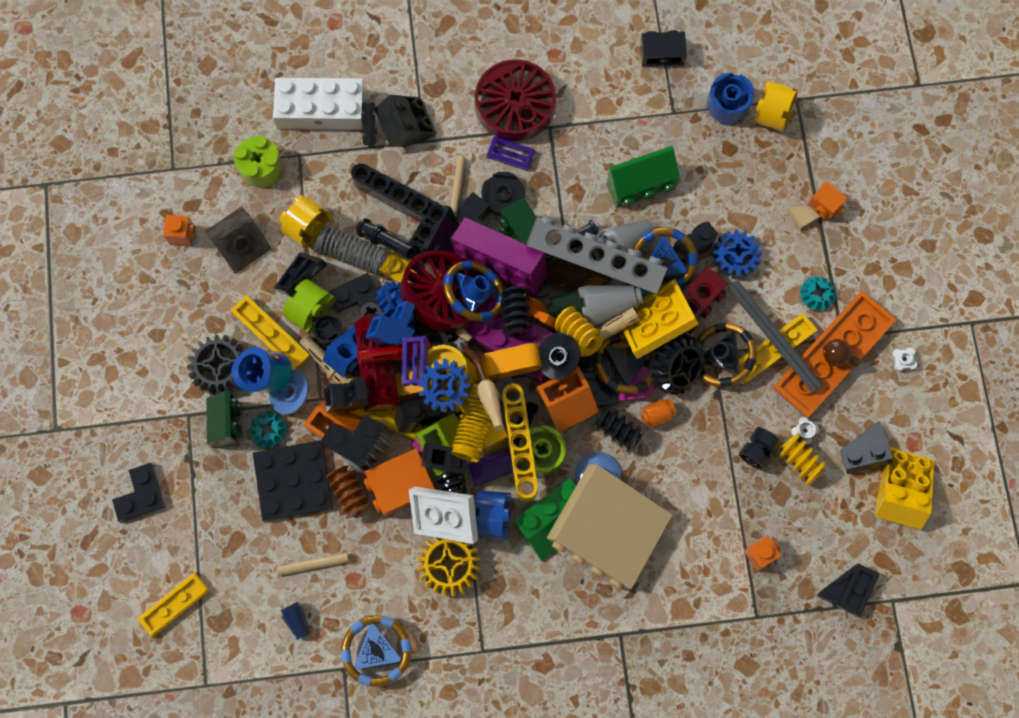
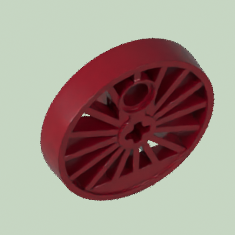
M519 59L499 62L486 70L477 83L474 97L477 118L482 126L496 137L510 141L530 139L544 131L554 117L556 111L554 84L549 75L532 62ZM520 70L517 85L515 87L513 74ZM525 71L531 72V75L522 85ZM537 76L542 79L530 86ZM509 77L510 85L505 78ZM546 85L549 89L545 91L536 92L539 89L545 87ZM479 95L493 99L479 101ZM552 97V103L538 100ZM493 107L485 113L481 110V108ZM535 107L549 110V112L546 115L538 109H536ZM501 112L493 123L488 120ZM509 113L506 129L498 127ZM523 116H530L531 119H530V120H524L522 117H523ZM537 118L541 120L538 124H536ZM513 120L517 124L518 130H510Z
M427 251L415 256L408 263L401 279L400 295L403 302L408 301L415 305L413 310L414 318L421 324L437 331L455 332L467 328L474 322L461 316L451 307L443 288L444 277L447 271L445 272V265L452 267L456 263L466 261L462 257L446 251ZM433 263H437L438 272ZM472 269L459 271V273L473 278L480 275L478 271ZM454 278L452 286L454 296L466 308ZM487 299L474 311L475 313L483 311ZM436 302L434 308L432 309L430 305ZM439 306H440L441 317L437 314V311H438V309H439Z

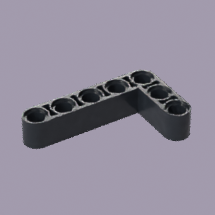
M356 164L351 170V177L357 189L420 222L408 244L416 247V251L423 253L422 246L426 239H423L421 236L425 233H431L434 223H439L433 217L443 215L441 210L444 206L366 164ZM361 174L367 175L365 179H357ZM380 184L386 185L382 190L376 189ZM399 194L405 196L402 200L395 199ZM416 205L424 206L422 210L413 209Z

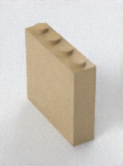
M588 465L547 539L553 542L552 547L562 553L565 551L572 555L571 559L582 566L584 563L591 567L590 571L601 578L603 576L609 578V584L619 590L623 587L632 589L672 514L599 465Z

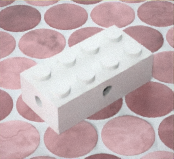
M275 78L273 120L277 129L362 130V115H364L362 104L365 102L363 79Z

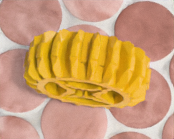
M433 537L436 542L434 544L427 540L425 543L429 550L420 549V552L425 557H417L418 562L424 563V565L417 567V571H425L419 577L420 580L429 579L425 587L429 588L434 584L433 593L435 594L439 591V588H442V596L444 597L447 595V589H451L452 596H456V588H459L462 594L465 593L462 585L466 584L471 588L473 585L469 578L473 580L478 579V576L472 572L481 570L480 566L474 565V563L480 562L481 558L472 556L478 552V549L472 548L469 550L472 544H463V542L443 539L439 541V538ZM450 545L462 549L467 557L453 556ZM443 547L442 558L434 561V563H430L433 553ZM447 553L451 561L456 562L455 566L452 565L451 576L447 567L442 566L443 562L447 559ZM464 565H468L466 574L455 582V571ZM430 571L445 572L448 583L436 580Z

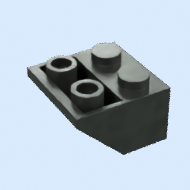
M389 95L375 108V113L390 147H408L434 137L437 134L421 97Z

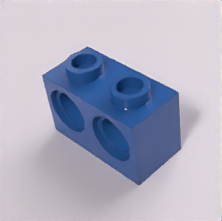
M355 325L326 348L322 360L342 377H345L349 372L354 373L359 368Z

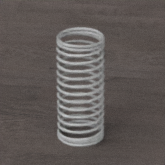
M328 225L324 226L321 230L315 247L316 252L325 253L326 256L334 257L335 260L339 259V261H344V263L348 262L349 265L353 264V267L357 266L358 269L362 268V270H367V272L371 271L376 276L380 274L379 270L388 256L387 249L383 248L381 250V246L377 248V245L372 247V243L368 244L367 241L363 243L362 239L358 241V237L354 239L353 235L349 237V234L345 235L344 232L340 234L339 230L335 231V228L331 230V227ZM332 232H333L332 239H331V241H330V243H329V245H328V247H327V244H328L330 235H331ZM337 233H338L336 242H335V244H334V246H333V248H332L333 241H334V239H335V237H336V235H337ZM341 236H342V240H341L340 245H339V247H338V249H337L338 242H339V240H340V238H341ZM346 237H347L345 246H344V248H343V250H342V252H341L343 243H344V241H345V239H346ZM350 240H351V244H350L349 249H348V251H347V253H346L348 244H349V242H350ZM355 241H356L354 250H353V252H352V254H351V250H352L353 245H354V243H355ZM359 244H360V248H359L358 253H357V255H356V257H355L356 251H357L358 246H359ZM364 245H365L364 251H363L362 256H361V258H360L362 249H363V247H364ZM369 246H370L369 252H368L367 257H366V259H365L367 250H368V248H369Z

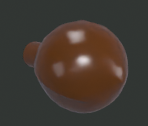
M833 339L823 346L824 359L831 366L841 367L849 363L857 367L860 364V359L852 355L850 345L844 340Z

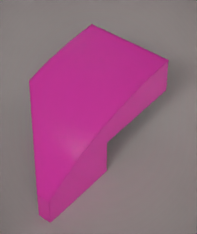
M642 366L628 386L645 381L651 371ZM653 383L647 390L638 394L621 393L617 399L619 401L648 398L656 388V385Z

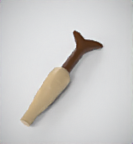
M465 348L462 353L474 366L479 381L477 393L480 401L490 417L494 429L501 431L504 429L501 418L498 392L495 384L488 380L483 365L485 354L475 353L471 349Z

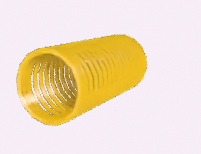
M478 384L472 385L470 390V396L466 401V408H464L461 424H459L457 429L458 432L453 441L451 453L456 457L472 462L480 461L481 450H483L482 446L485 445L486 434L489 433L488 430L491 425V419L488 415L476 412L480 411L487 414L485 410L477 408H484L483 405L479 404L481 403L480 399H477L479 398L477 393Z

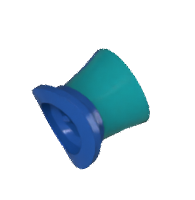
M252 347L242 352L236 358L231 373L235 384L245 391L259 392L264 390L268 393H275L282 390L288 384L292 374V367L289 359L283 353L276 351L267 353L262 348Z

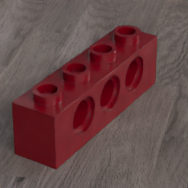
M708 266L683 292L690 308L694 311L697 321L700 317L705 319L713 309L711 307L713 302L717 301L719 303L727 293L724 289L728 282ZM703 292L707 294L708 298L703 299L698 293ZM698 325L684 333H688L691 335L694 332V330L698 327Z
M367 314L354 322L357 350L389 347L378 345L365 338L373 317L381 314ZM394 360L359 365L360 376L365 377V383L369 387V406L365 407L364 411L386 412L398 406L399 400Z

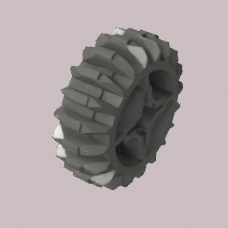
M215 334L213 341L210 337L206 336L207 343L205 344L198 341L200 348H192L195 356H188V360L192 362L187 365V369L192 371L188 376L190 379H194L193 384L196 387L200 386L202 392L208 390L209 395H213L215 391L217 394L221 393L224 389L231 392L230 387L232 386L239 389L232 378V373L225 378L226 373L232 370L236 359L224 358L222 349L234 353L235 358H237L244 352V346L237 344L235 338L229 341L227 335L220 339V336ZM212 352L211 357L209 359L204 360L206 356ZM220 360L222 364L219 365V368L217 370L215 366H218V362ZM202 371L213 372L216 381L205 379Z

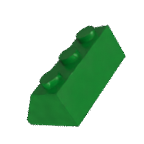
M673 146L609 167L606 185L616 207H627L636 200L642 198L647 200L654 197L656 193L662 191L667 193L676 188L680 176Z
M571 478L513 520V525L541 562L556 551L552 547L553 542L548 540L547 536L576 487Z

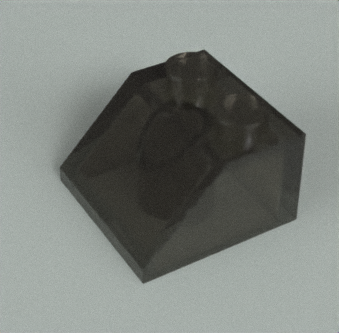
M240 207L205 231L235 274L272 249L249 213L243 207Z

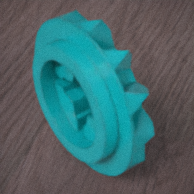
M812 276L802 284L800 297L808 308L815 311H823L833 305L837 297L836 287L833 286L831 280H827L823 276ZM816 287H818L820 291L826 290V292H824L821 296L822 299L819 298L818 295H811L815 292Z
M267 411L258 414L254 420H251L249 432L251 439L256 445L262 448H273L284 440L287 427L280 415ZM272 423L271 428L276 434L268 432L266 435H263L264 430L260 425L268 426Z

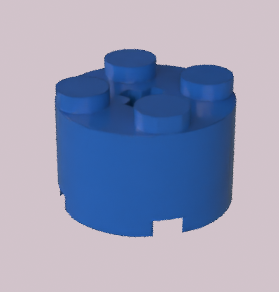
M728 72L718 76L714 80L707 98L709 113L722 125L733 124L743 120L753 102L754 87L750 80L741 74L738 76Z
M477 491L475 508L479 538L508 540L509 526H505V524L510 525L511 511L506 507L511 505V493Z

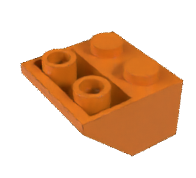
M579 366L566 378L552 379L537 386L536 394L554 428L559 433L599 414L591 389Z
M324 400L315 408L303 425L307 431L321 440L332 422L353 434L362 417L350 412L326 413Z

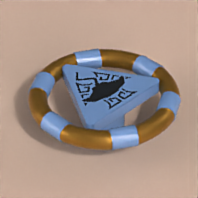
M384 615L367 616L354 623L346 632L341 646L342 663L347 673L358 683L368 687L386 686L395 682L407 669L411 659V642L406 630L395 619ZM374 624L391 628L397 633L401 641L402 658H400ZM370 625L356 663L353 665L350 651L351 642L357 633ZM400 662L387 676L372 678L357 670Z

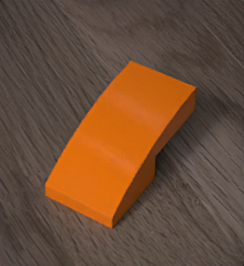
M530 297V301L524 303L530 305L531 309L527 312L555 329L556 318L544 313L547 305Z

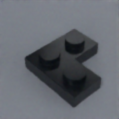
M365 273L328 291L336 298L333 304L338 313L359 304L360 308L370 302L377 305L380 304L376 300L378 296L377 289L369 273ZM368 307V312L365 315L375 314L377 309Z
M366 414L353 434L332 422L321 439L320 444L361 467L385 426Z
M152 463L130 469L129 474L134 492L112 499L117 520L120 523L166 508Z

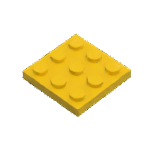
M674 279L660 287L657 294L651 292L643 297L644 305H639V308L635 310L640 320L629 325L623 331L634 355L638 359L682 333L689 331L699 323L678 283Z

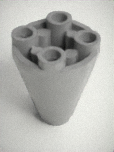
M644 220L602 229L598 232L597 236L599 237L598 241L607 243V240L620 244L619 249L628 252L629 248H634L642 235L657 227L651 220ZM652 239L651 241H649L648 243H646V244L644 245V247L642 248L641 252H642L654 239ZM596 248V250L600 252L601 256H603V249ZM617 256L613 260V266L621 267L625 263L623 256Z
M586 285L578 288L580 299L584 303V307H582L583 316L594 328L601 327L632 307L636 310L639 308V305H644L641 288Z

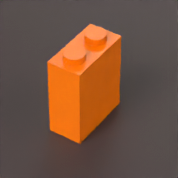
M416 448L366 470L367 478L363 479L368 492L373 491L376 499L372 501L377 513L382 512L385 517L411 506L409 489L412 487L434 489L425 467H421V458Z

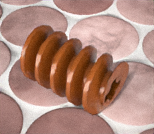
M348 465L340 467L326 476L327 481H332L330 488L336 490L333 494L334 497L340 498L337 504L344 506L341 513L348 515L346 519L363 513L371 506V503L363 504L367 495L359 496V493L364 488L363 486L355 487V484L360 479L351 478L356 471L348 470Z

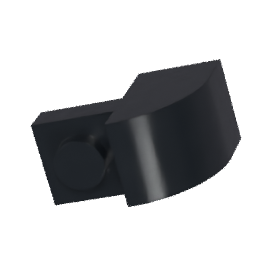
M472 192L460 206L459 225L464 218H468L490 228L482 222L490 214V205Z
M354 377L349 383L329 384L324 389L326 413L348 412L369 406V387L365 383V377Z
M424 442L421 467L466 473L468 460L451 454L452 447Z

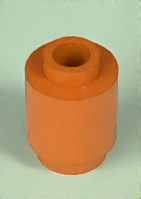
M661 399L643 407V413H641L643 423L651 428L673 420V417L677 416L674 404L670 399Z

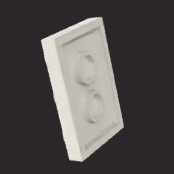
M415 486L409 489L414 534L474 544L478 541L473 495Z

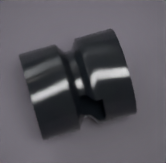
M331 314L320 316L313 325V333L319 345L325 350L345 333L340 319Z
M756 427L749 438L750 443H746L739 452V457L753 468L764 471L771 461L770 455H775L782 442L770 431Z

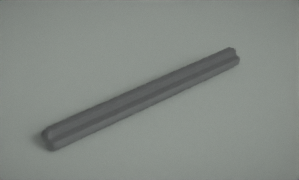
M739 281L733 282L728 288L729 291L812 393L822 387L820 380Z

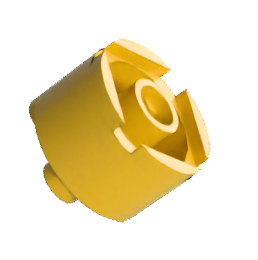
M767 81L764 88V98L760 99L757 105L755 123L784 132L793 111V104L796 102L798 89Z
M299 195L289 210L281 214L279 222L282 223L281 230L284 235L304 249H308V245L311 247L316 245L321 230L326 226L327 221L331 222L332 214L311 198Z

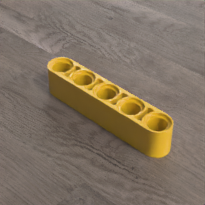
M510 384L504 388L502 396L516 493L520 500L530 502L537 496L538 484L524 392L519 385ZM515 392L520 397L517 401L512 402L507 399V395ZM514 415H519L523 418V421L515 425L510 419ZM517 438H523L527 444L522 448H518L513 442ZM520 461H527L530 464V468L527 471H520L517 468V464ZM524 484H530L534 491L529 495H525L520 491V488Z

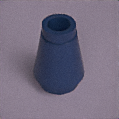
M296 602L280 610L283 615L281 618L297 640L310 634L303 606L300 607L299 603Z

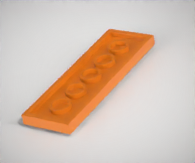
M861 290L801 356L803 361L820 380L822 387L812 393L795 371L790 368L772 389L804 417L809 418L855 367L849 363L841 367L831 366L824 359L823 346L833 339L844 340L850 345L852 355L861 360L893 325L896 319Z

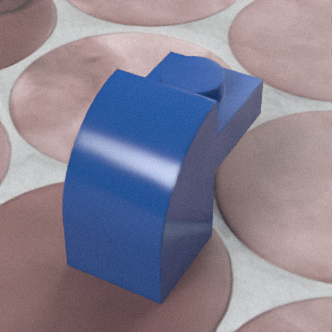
M408 301L398 303L392 319L383 314L374 316L365 338L381 346L403 343V338L412 337L415 330L407 327L414 318L413 310L415 305Z

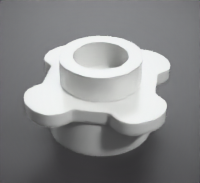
M909 347L906 350L895 349L892 352L896 370L902 371L908 368L913 370L917 367V362L914 359L915 350Z
M801 417L799 424L792 428L791 433L793 436L800 433L799 438L802 441L806 440V444H810L812 437L819 432V427L809 421L808 418Z

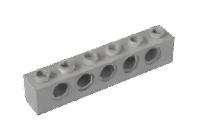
M542 216V219L536 218L527 241V246L647 291L658 293L667 267L662 265L663 260L650 256L649 259L641 257V252L631 248L628 249V252L619 249L620 244L607 240V243L598 241L599 237L586 232L584 236L576 233L577 228L567 224L560 227L555 225V220ZM551 232H558L561 238L557 243H550L548 235ZM573 240H580L582 242V247L579 251L570 250L569 246ZM595 248L603 249L604 253L600 259H593L591 257V253ZM617 256L625 258V263L621 267L613 266V260ZM638 264L646 265V271L642 275H636L634 272Z

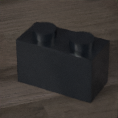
M671 30L658 33L656 31L642 33L640 40L642 67L684 65L687 57L685 31Z

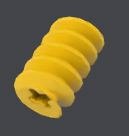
M574 307L564 309L556 319V331L572 336L579 344L582 356L594 354L603 344L604 338L599 336L600 331L594 328L591 323H588V320L582 317V314L577 312Z
M797 433L779 448L783 449L780 457L789 456L786 464L795 463L792 470L795 472L801 469L799 478L808 477L805 483L808 486L827 471L823 470L826 463L825 461L816 463L819 455L810 456L813 448L804 449L807 441L798 442L800 433Z

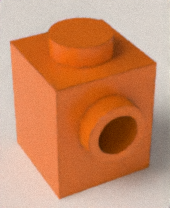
M826 181L814 194L808 205L821 218L829 221L833 216L838 217L846 207L843 204L847 197Z
M166 215L163 236L169 245L192 246L196 226L189 216Z
M766 536L747 548L744 553L755 570L758 571L781 556L779 553L781 549L773 538L770 539L769 536Z

